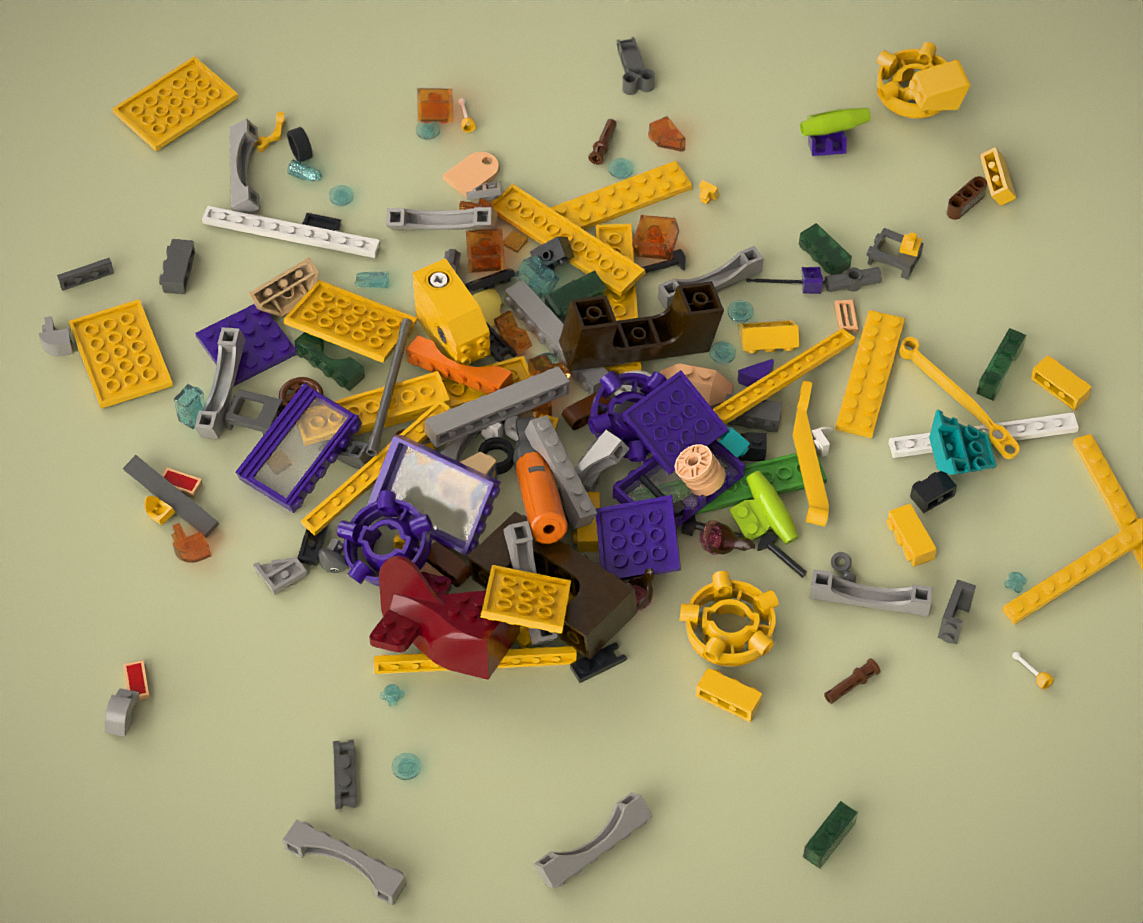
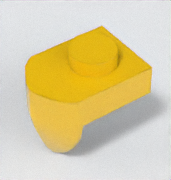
M146 496L145 511L147 515L155 522L163 525L175 513L174 509L158 497Z

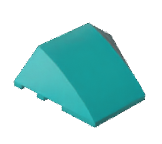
M939 409L936 411L929 439L937 470L950 475H957L997 467L987 433L971 425L964 426L958 423L957 418L952 417L950 419L942 415L943 411Z

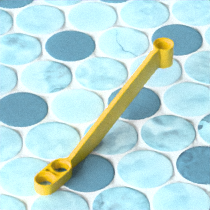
M913 337L905 338L899 350L900 356L906 360L911 359L915 365L989 429L990 441L1004 458H1015L1019 453L1020 447L1006 428L995 424L968 394L918 351L919 342ZM906 346L911 347L913 350H908ZM1000 431L1003 434V438H995L993 432ZM1008 445L1013 446L1015 453L1010 454L1006 452L1005 447Z
M803 380L792 437L809 504L806 523L825 527L829 513V503L807 416L812 382Z

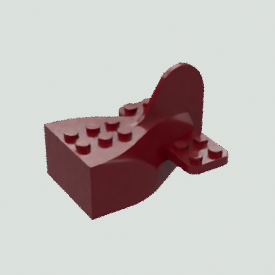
M392 556L380 568L379 587L383 617L369 635L370 645L402 653L408 650L413 643L430 660L445 669L489 680L520 634V625L482 618L481 613L486 591L448 594L452 589L449 578L421 572L411 560L405 557Z

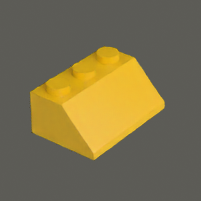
M793 320L738 324L741 348L746 353H757V350L764 349L765 352H775L779 348H783V351H793L794 347H799L798 324Z

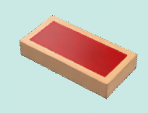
M166 468L162 475L182 493L193 498L202 484V479L170 468Z
M144 661L123 664L127 690L139 692V700L150 698Z

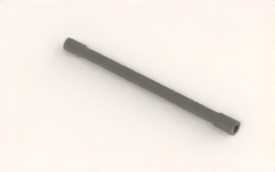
M408 318L402 319L397 344L373 432L366 450L369 456H377L385 420L407 339L413 324L412 320Z

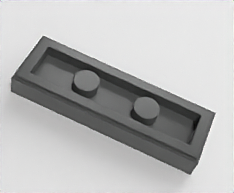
M106 258L58 274L57 277L60 288L64 291L114 274L110 258Z

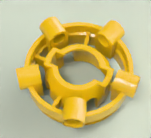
M925 42L921 49H906L893 54L883 50L877 59V64L880 65L877 77V94L882 103L895 114L907 118L920 119L931 117L942 111L920 110L917 102L916 104L908 103V100H915V97L909 86L904 89L900 86V83L912 80L915 69L925 70L947 63L945 59L935 54L937 51L936 45L931 42ZM892 77L891 82L883 85L884 79L889 80Z
M719 571L712 575L713 583L697 591L689 604H681L680 621H686V631L690 644L701 657L709 662L729 667L745 665L753 662L761 655H766L774 645L772 640L776 620L774 608L779 605V602L772 590L763 593L751 584L731 580L729 572ZM714 600L716 603L710 607H704L702 617H699V609L706 603ZM741 600L752 604L753 610L747 604L741 602ZM715 612L718 615L732 613L742 618L747 616L751 619V622L738 632L728 633L720 630L715 622L711 621V614ZM759 619L761 622L766 621L767 625H760ZM698 626H701V635L704 643H707L706 645L694 634V632H697ZM748 641V651L744 652V644Z

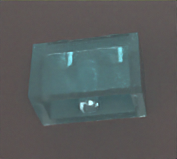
M535 255L524 259L515 273V276L520 281L523 280L540 299L551 293L559 281L555 273Z
M187 384L174 398L178 421L194 429L199 410H202L205 406L204 393L200 388Z

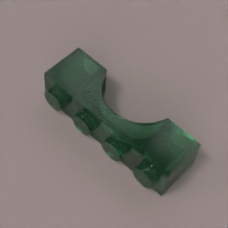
M1011 328L1008 329L979 380L976 394L992 401L995 400L1011 364L1017 360L1023 350L1026 339L1025 334Z
M304 332L294 341L296 354L300 358H305L314 368L320 369L326 377L334 379L340 387H345L351 391L365 378L364 366L352 357L345 359L327 357L323 353V339Z

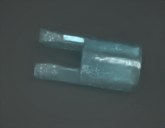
M294 159L289 163L287 169L289 175L310 182L320 180L322 177L320 171Z
M388 271L357 273L354 284L360 288H388L389 273Z

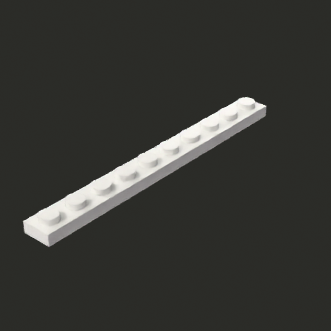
M207 206L202 218L203 224L372 258H375L380 246V240L212 206Z
M1074 412L995 423L1006 428L1016 441L1078 432L1079 429ZM984 425L973 426L989 435V429ZM1000 431L993 432L995 438H1003V434ZM930 433L889 438V446L893 458L933 453L929 439Z

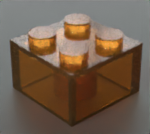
M417 88V121L422 123L439 122L442 124L453 122L452 88Z
M641 215L632 242L636 257L671 260L680 232L676 218Z
M502 228L466 231L469 273L505 270Z

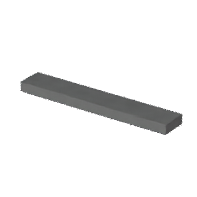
M137 455L124 466L123 470L155 497L171 506L177 515L207 538L219 525L217 520Z

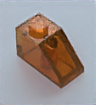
M668 116L649 123V139L654 141L658 147L681 152L685 151V137Z

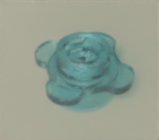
M1019 572L1009 573L1008 580L1004 582V586L1015 590L1016 593H1020L1023 590V585L1027 583V579Z
M389 684L384 688V692L380 693V698L386 700L390 706H395L397 701L404 697V691L400 690L395 684Z

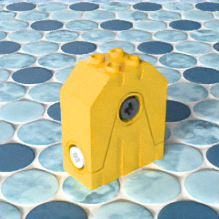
M444 258L413 272L416 318L430 340L434 341L438 350L448 359L466 366L490 355V331L481 308L447 259Z

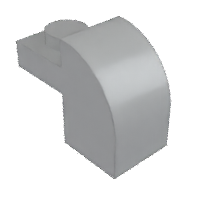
M52 316L44 317L45 325H42L43 332L39 333L44 351L53 356L73 354L69 329L55 330Z
M119 688L116 695L111 696L105 715L106 733L125 737L132 725V710L139 700V692Z

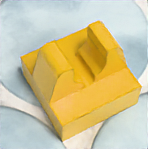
M702 180L699 185L701 192L699 195L700 201L707 204L711 199L717 200L720 195L718 187Z
M910 232L909 235L904 234L899 252L917 257L922 238H918L917 233Z

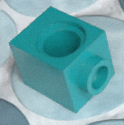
M729 427V430L717 441L737 458L739 456L742 457L748 451L750 443L732 427Z

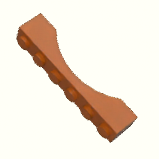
M419 335L406 348L408 363L426 369L429 372L438 371L444 378L451 379L486 394L513 385L511 371L498 366L473 367L456 363L444 356L438 350L434 341Z

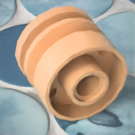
M701 444L692 445L682 451L676 459V473L694 495L708 496L716 492L724 483L725 469L707 446Z

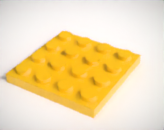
M492 565L481 617L488 620L527 626L532 629L547 630L552 633H562L571 581Z

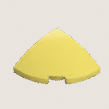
M490 288L473 295V298L480 306L485 321L494 328L501 318L502 301L498 292L494 288Z

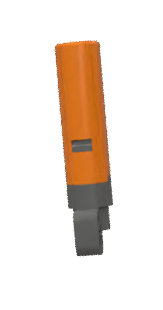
M517 418L516 431L518 440L514 446L513 463L531 534L535 541L542 544L555 543L563 538L568 527L555 477L546 460L538 451L532 448L525 434L530 420L536 418Z

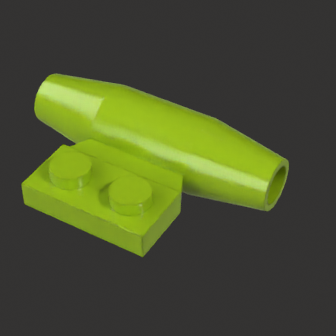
M868 108L836 109L807 116V120L800 122V131L802 136H818L841 132L869 122L871 114Z
M760 471L750 474L746 480L754 500H744L729 509L743 536L754 541L762 537L771 527L785 545L792 543L799 536L791 515L775 488Z

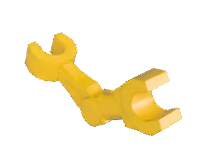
M277 112L276 128L272 135L266 138L265 136L258 137V141L254 144V146L261 144L257 146L258 152H263L269 147L270 143L281 140L282 126L285 125L286 120L284 118L285 112Z

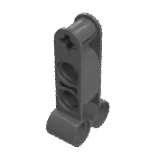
M635 38L617 39V50L625 72L623 75V92L627 95H634L638 89L643 92L654 90L655 73L650 69H645Z

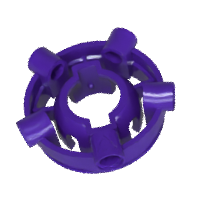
M612 370L599 380L603 386L597 392L591 406L590 418L588 419L589 429L598 440L605 430L610 431L612 427V434L621 439L629 448L623 458H628L631 462L645 461L646 456L651 455V453L646 450V447L632 429L623 423L620 414L613 412L614 405L622 404L625 401L637 403L667 381V378L659 372H653L649 377L640 373L616 375ZM622 385L632 386L631 391L622 392L612 397L607 405L599 403L601 396L607 399L618 391ZM597 409L604 411L603 414L598 415Z
M380 491L378 501L361 509L351 522L342 520L338 525L337 535L340 538H344L343 552L346 562L351 568L347 574L360 584L365 580L379 586L378 575L370 567L358 560V547L361 548V546L367 563L377 572L380 571L383 563L392 556L405 557L421 570L431 551L432 540L430 531L433 530V525L428 514L421 515L411 504L396 499V493L393 491ZM383 516L385 517L384 519L375 522L373 525H371L377 519ZM387 525L390 530L398 529L400 538L406 541L403 549L395 548L394 551L386 555L375 554L373 550L374 545L382 536L378 528Z

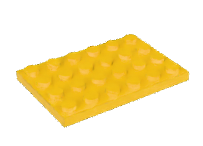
M194 56L112 109L113 113L157 152L238 99V93Z
M318 280L286 315L284 324L384 363L395 350L402 319L408 318L412 320V330L417 324V318Z
M140 299L68 321L100 409L173 386Z

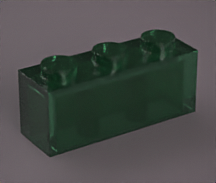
M817 223L800 233V248L806 251L813 261L819 263L826 273L830 275L841 274L851 267L852 256Z
M593 271L549 293L546 303L558 318L562 316L565 318L570 300L603 296L606 287L596 271Z
M840 801L805 845L803 858L821 869L856 824L858 812Z

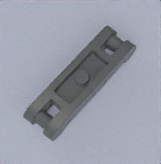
M354 740L342 743L340 741H333L335 809H342V806L356 808ZM348 750L347 755H340V751ZM349 795V798H342V796Z

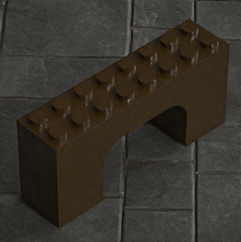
M712 281L677 286L672 303L665 311L654 316L616 321L607 295L570 300L559 344L569 371L709 352L724 309Z
M515 511L467 556L473 581L487 589L492 565L513 569L503 529L510 524L528 521L527 516ZM533 538L532 547L537 574L571 581L569 593L575 598L567 605L562 633H559L560 640L591 659L638 613L635 589L630 583L620 580L616 574L606 571L599 563L591 561L585 554H580L574 550L570 544H565L560 540L551 544H542Z

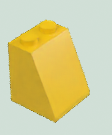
M953 60L915 72L909 83L910 90L920 110H958L971 86L959 60Z

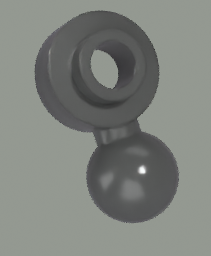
M844 552L835 553L831 558L832 567L842 573L840 578L855 583L856 576L849 571L852 565L851 557ZM841 559L845 560V564L843 566H840L839 564Z

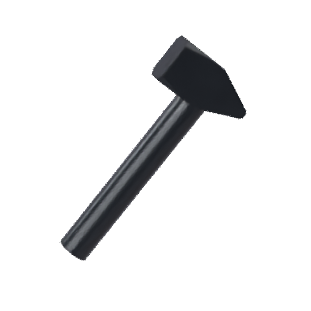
M682 249L674 250L671 253L673 259L642 268L645 269V273L677 265L684 271L686 256Z
M645 474L639 477V480L656 498L665 496ZM681 500L674 503L675 517L681 516L685 507H687Z
M695 514L684 522L681 532L682 534L693 536L695 529L721 536L719 527L697 522ZM734 532L738 538L742 537V533Z
M771 530L765 533L760 539L757 551L768 548L798 575L804 577L807 571L774 544L778 541V536Z

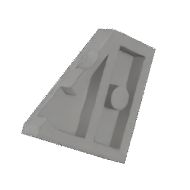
M501 181L483 183L473 188V191L466 192L467 200L488 197V199L498 198V195H501Z
M297 557L285 560H272L270 564L260 565L259 562L253 564L255 571L274 595L308 575L307 570Z

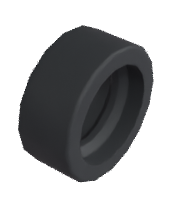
M298 127L287 131L288 143L295 159L298 162L311 159L313 151L304 129Z
M492 437L481 443L478 452L486 454L494 449L506 452L508 457L504 461L497 463V475L509 471L514 464V448L512 444L500 437Z

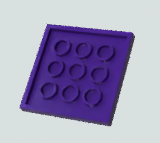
M255 304L196 332V338L217 366V343L222 327L241 330L246 341L234 386L297 355V350L270 313L258 310Z
M681 370L621 414L624 421L668 476L676 471V459L682 451L692 445L701 444L708 447L729 430Z
M672 495L595 509L597 512L596 523L600 564L606 571L616 574L622 581L630 580L636 576L643 577L644 571L647 568H652L654 575L681 571Z

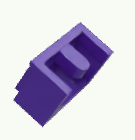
M845 132L808 136V146L811 155L847 154V137Z

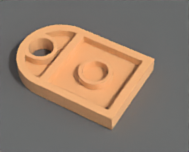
M476 152L443 175V179L467 198L466 192L473 191V188L483 183H489L496 178L499 172V164L492 154ZM489 161L491 164L486 165L484 162Z

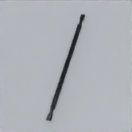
M746 278V282L802 284V280Z

